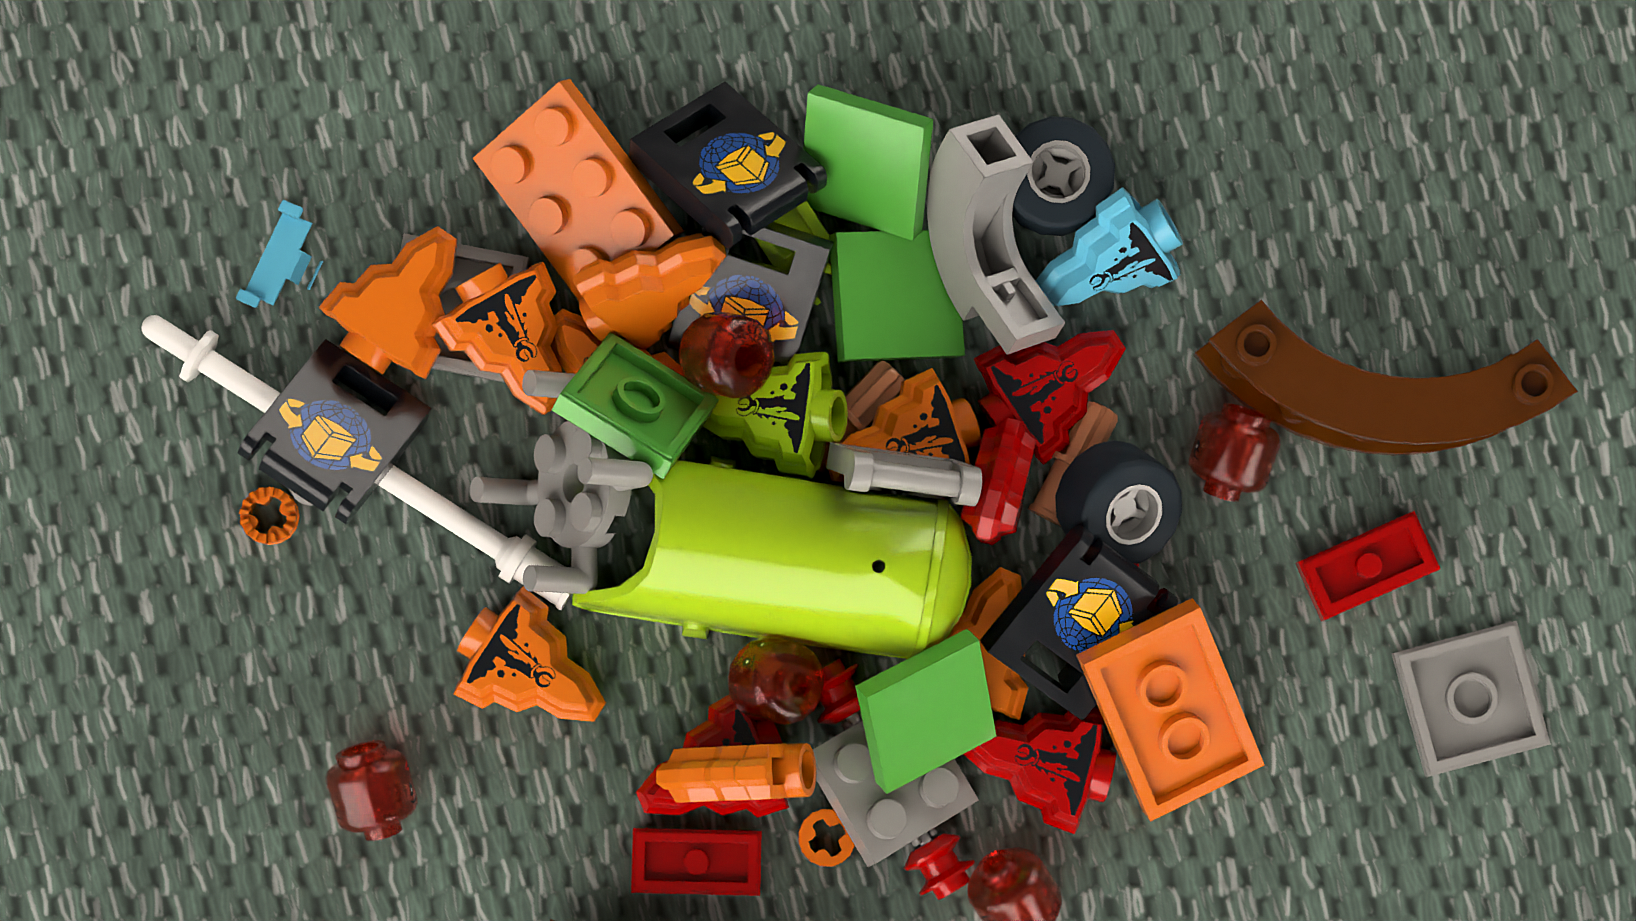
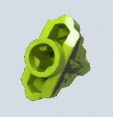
M828 353L794 354L787 366L763 368L750 384H724L709 391L712 395L715 394L714 396L719 401L711 416L702 426L724 440L744 441L754 457L775 461L778 471L783 475L813 479L816 471L820 469L826 442H840L845 434L848 417L847 401L842 390L832 389V374ZM713 390L727 397L718 396Z

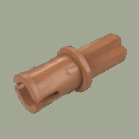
M884 360L877 361L845 395L848 410L846 431L840 442L831 443L840 444L849 434L867 428L873 422L877 407L900 394L901 382L904 381V378L888 362ZM826 442L820 469H818L821 474L827 471L825 459L828 457L830 442Z
M1087 402V413L1072 427L1069 433V445L1060 452L1055 451L1052 455L1055 461L1028 510L1061 527L1056 517L1055 495L1062 474L1079 454L1095 444L1108 442L1118 422V416L1112 410L1099 403Z

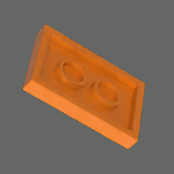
M571 79L559 81L473 157V160L578 301L583 296L576 288L573 276L579 273L581 267L597 259L612 261L633 250L655 252L671 243L684 232Z
M1193 598L1076 655L1141 809L1150 822L1265 765L1201 607Z

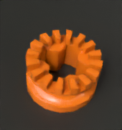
M270 486L261 487L250 492L247 498L243 500L239 511L240 525L243 527L246 535L256 542L267 545L279 544L289 539L297 529L300 518L298 506L292 496L281 489ZM272 498L282 501L279 512L287 516L286 523L283 525V528L272 526L267 534L258 531L260 520L252 515L257 503L262 506H268Z
M820 809L812 812L803 820L799 829L798 842L802 853L810 862L819 866L832 867L843 863L851 855L855 845L844 828L845 834L838 839L841 850L837 854L830 856L829 852L825 849H819L816 852L811 849L809 841L816 836L813 825L817 821L823 819L829 827L840 823L844 828L834 809Z

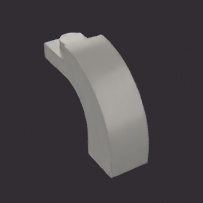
M998 114L948 130L935 155L930 171L927 191V220L935 263L955 309L963 321L980 316L1008 355L1056 338L1065 322L1029 273L1016 245L1012 223L1013 203L1019 186L1034 162Z

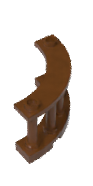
M1262 299L1208 339L1209 342L1193 354L1218 384L1240 403L1268 421L1297 436L1319 444L1365 454L1415 455L1459 448L1490 438L1511 427L1524 423L1552 409L1578 392L1538 339L1517 353H1511L1492 365L1445 377L1410 378L1366 371L1343 363L1319 351L1298 337L1275 316Z

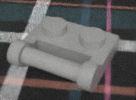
M830 442L826 468L844 475L846 490L868 492V490L882 491L883 488L903 490L906 491V494L934 499H945V496L952 497L954 504L973 507L979 501L982 489V472L979 467L955 459Z

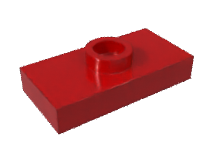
M1415 511L1295 563L1321 621L1440 570V566Z
M633 828L631 893L760 896L762 831Z

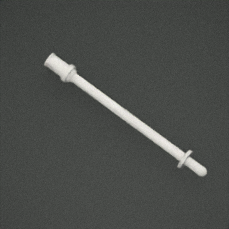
M150 315L143 321L142 332L149 340L185 362L179 377L186 382H190L200 373H203L264 413L281 394L215 352L219 335L213 331H207L198 341L160 316ZM394 465L379 483L380 487L494 558L496 568L501 570L499 577L509 584L514 579L523 584V573L529 565L565 567L536 549L537 541L525 534L522 539L517 536L507 538ZM535 592L556 605L555 607L559 610L564 608L573 594Z

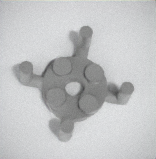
M527 370L523 376L522 388L527 396L558 398L575 374ZM566 421L553 434L540 436L536 443L534 463L539 470L538 479L520 480L475 477L470 485V496L474 502L537 505L534 513V525L538 534L542 537H551L559 545L571 548V567L527 566L523 573V585L527 591L586 594L589 590H594L598 582L597 549L609 543L616 534L606 533L614 516L625 517L630 502L631 489L645 487L650 484L653 478V470L646 462L631 461L625 455L578 426Z

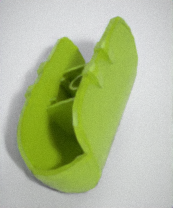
M711 456L709 465L677 460L664 479L653 473L652 481L648 486L655 494V532L643 568L620 586L589 590L586 594L573 593L572 597L573 606L588 611L682 626V636L707 640L709 631L754 637L757 638V645L761 642H766L765 645L767 646L762 649L782 652L785 642L909 659L946 640L963 614L971 587L972 556L962 519L947 500H925L869 490L868 492L846 490L844 486L813 482L808 478L790 475L782 477L736 469V460ZM879 560L884 563L885 568L883 572L877 573L872 569L874 561Z

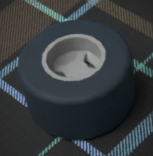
M1050 116L1029 123L1015 137L1034 163L1017 190L1012 216L1021 226L1040 235L1064 236L1076 232L1096 217V206L1107 199L1114 188L1115 163L1109 146L1093 127L1074 118Z
M1116 440L1095 444L1075 457L1062 474L1055 495L1056 517L1066 535L1073 527L1080 524L1093 534L1094 538L1091 546L1098 538H1101L1135 564L1145 562L1163 549L1175 533L1182 513V491L1173 472L1136 445Z

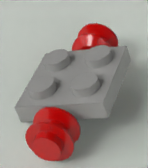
M838 659L809 676L807 680L813 689L802 695L803 698L813 697L814 695V698H818L819 692V700L825 708L817 720L819 724L836 725L844 719L847 720V722L842 724L843 732L813 749L816 760V781L867 867L880 862L910 842L914 847L920 844L921 846L910 852L904 869L905 871L920 870L925 877L926 882L919 891L920 896L933 891L936 898L940 900L971 881L965 870L976 862L974 860L959 861L953 851L961 838L960 835L942 833L931 839V836L937 834L936 826L979 801L955 759L886 794L875 782L861 713L857 714L860 706L856 685L851 677L859 665L856 663L846 669L841 660Z

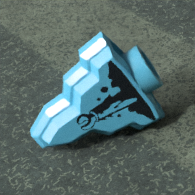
M1122 187L1096 206V217L1076 231L1073 247L1050 261L1035 281L1053 306L1080 303L1100 291L1120 294L1142 285L1149 288L1160 287L1181 275L1178 264L1170 254V251L1183 245V242L1171 217L1158 199L1141 207L1136 199Z

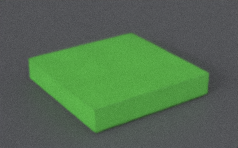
M817 84L808 92L803 149L823 166L827 174V184L814 194L808 192L807 202L810 207L816 211L913 241L922 232L933 119Z
M922 230L913 241L884 231L835 232L829 235V240L834 242L830 259L838 362L944 359L965 356L963 321L941 280L931 247L929 230Z
M609 333L559 394L552 411L629 459L646 462L650 465L655 475L664 479L711 416L719 399L703 388H698L693 382H690L682 375L617 335Z
M968 629L855 686L875 782L886 794L997 736L980 642Z

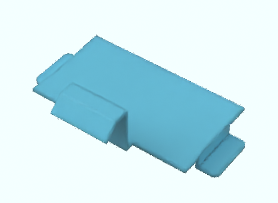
M283 200L278 208L282 215L246 290L240 289L236 296V300L254 308L258 306L260 300L274 306L286 279L299 285L312 256L300 249L313 223L300 218L303 212L302 207ZM323 261L319 262L307 287L308 290L311 289Z

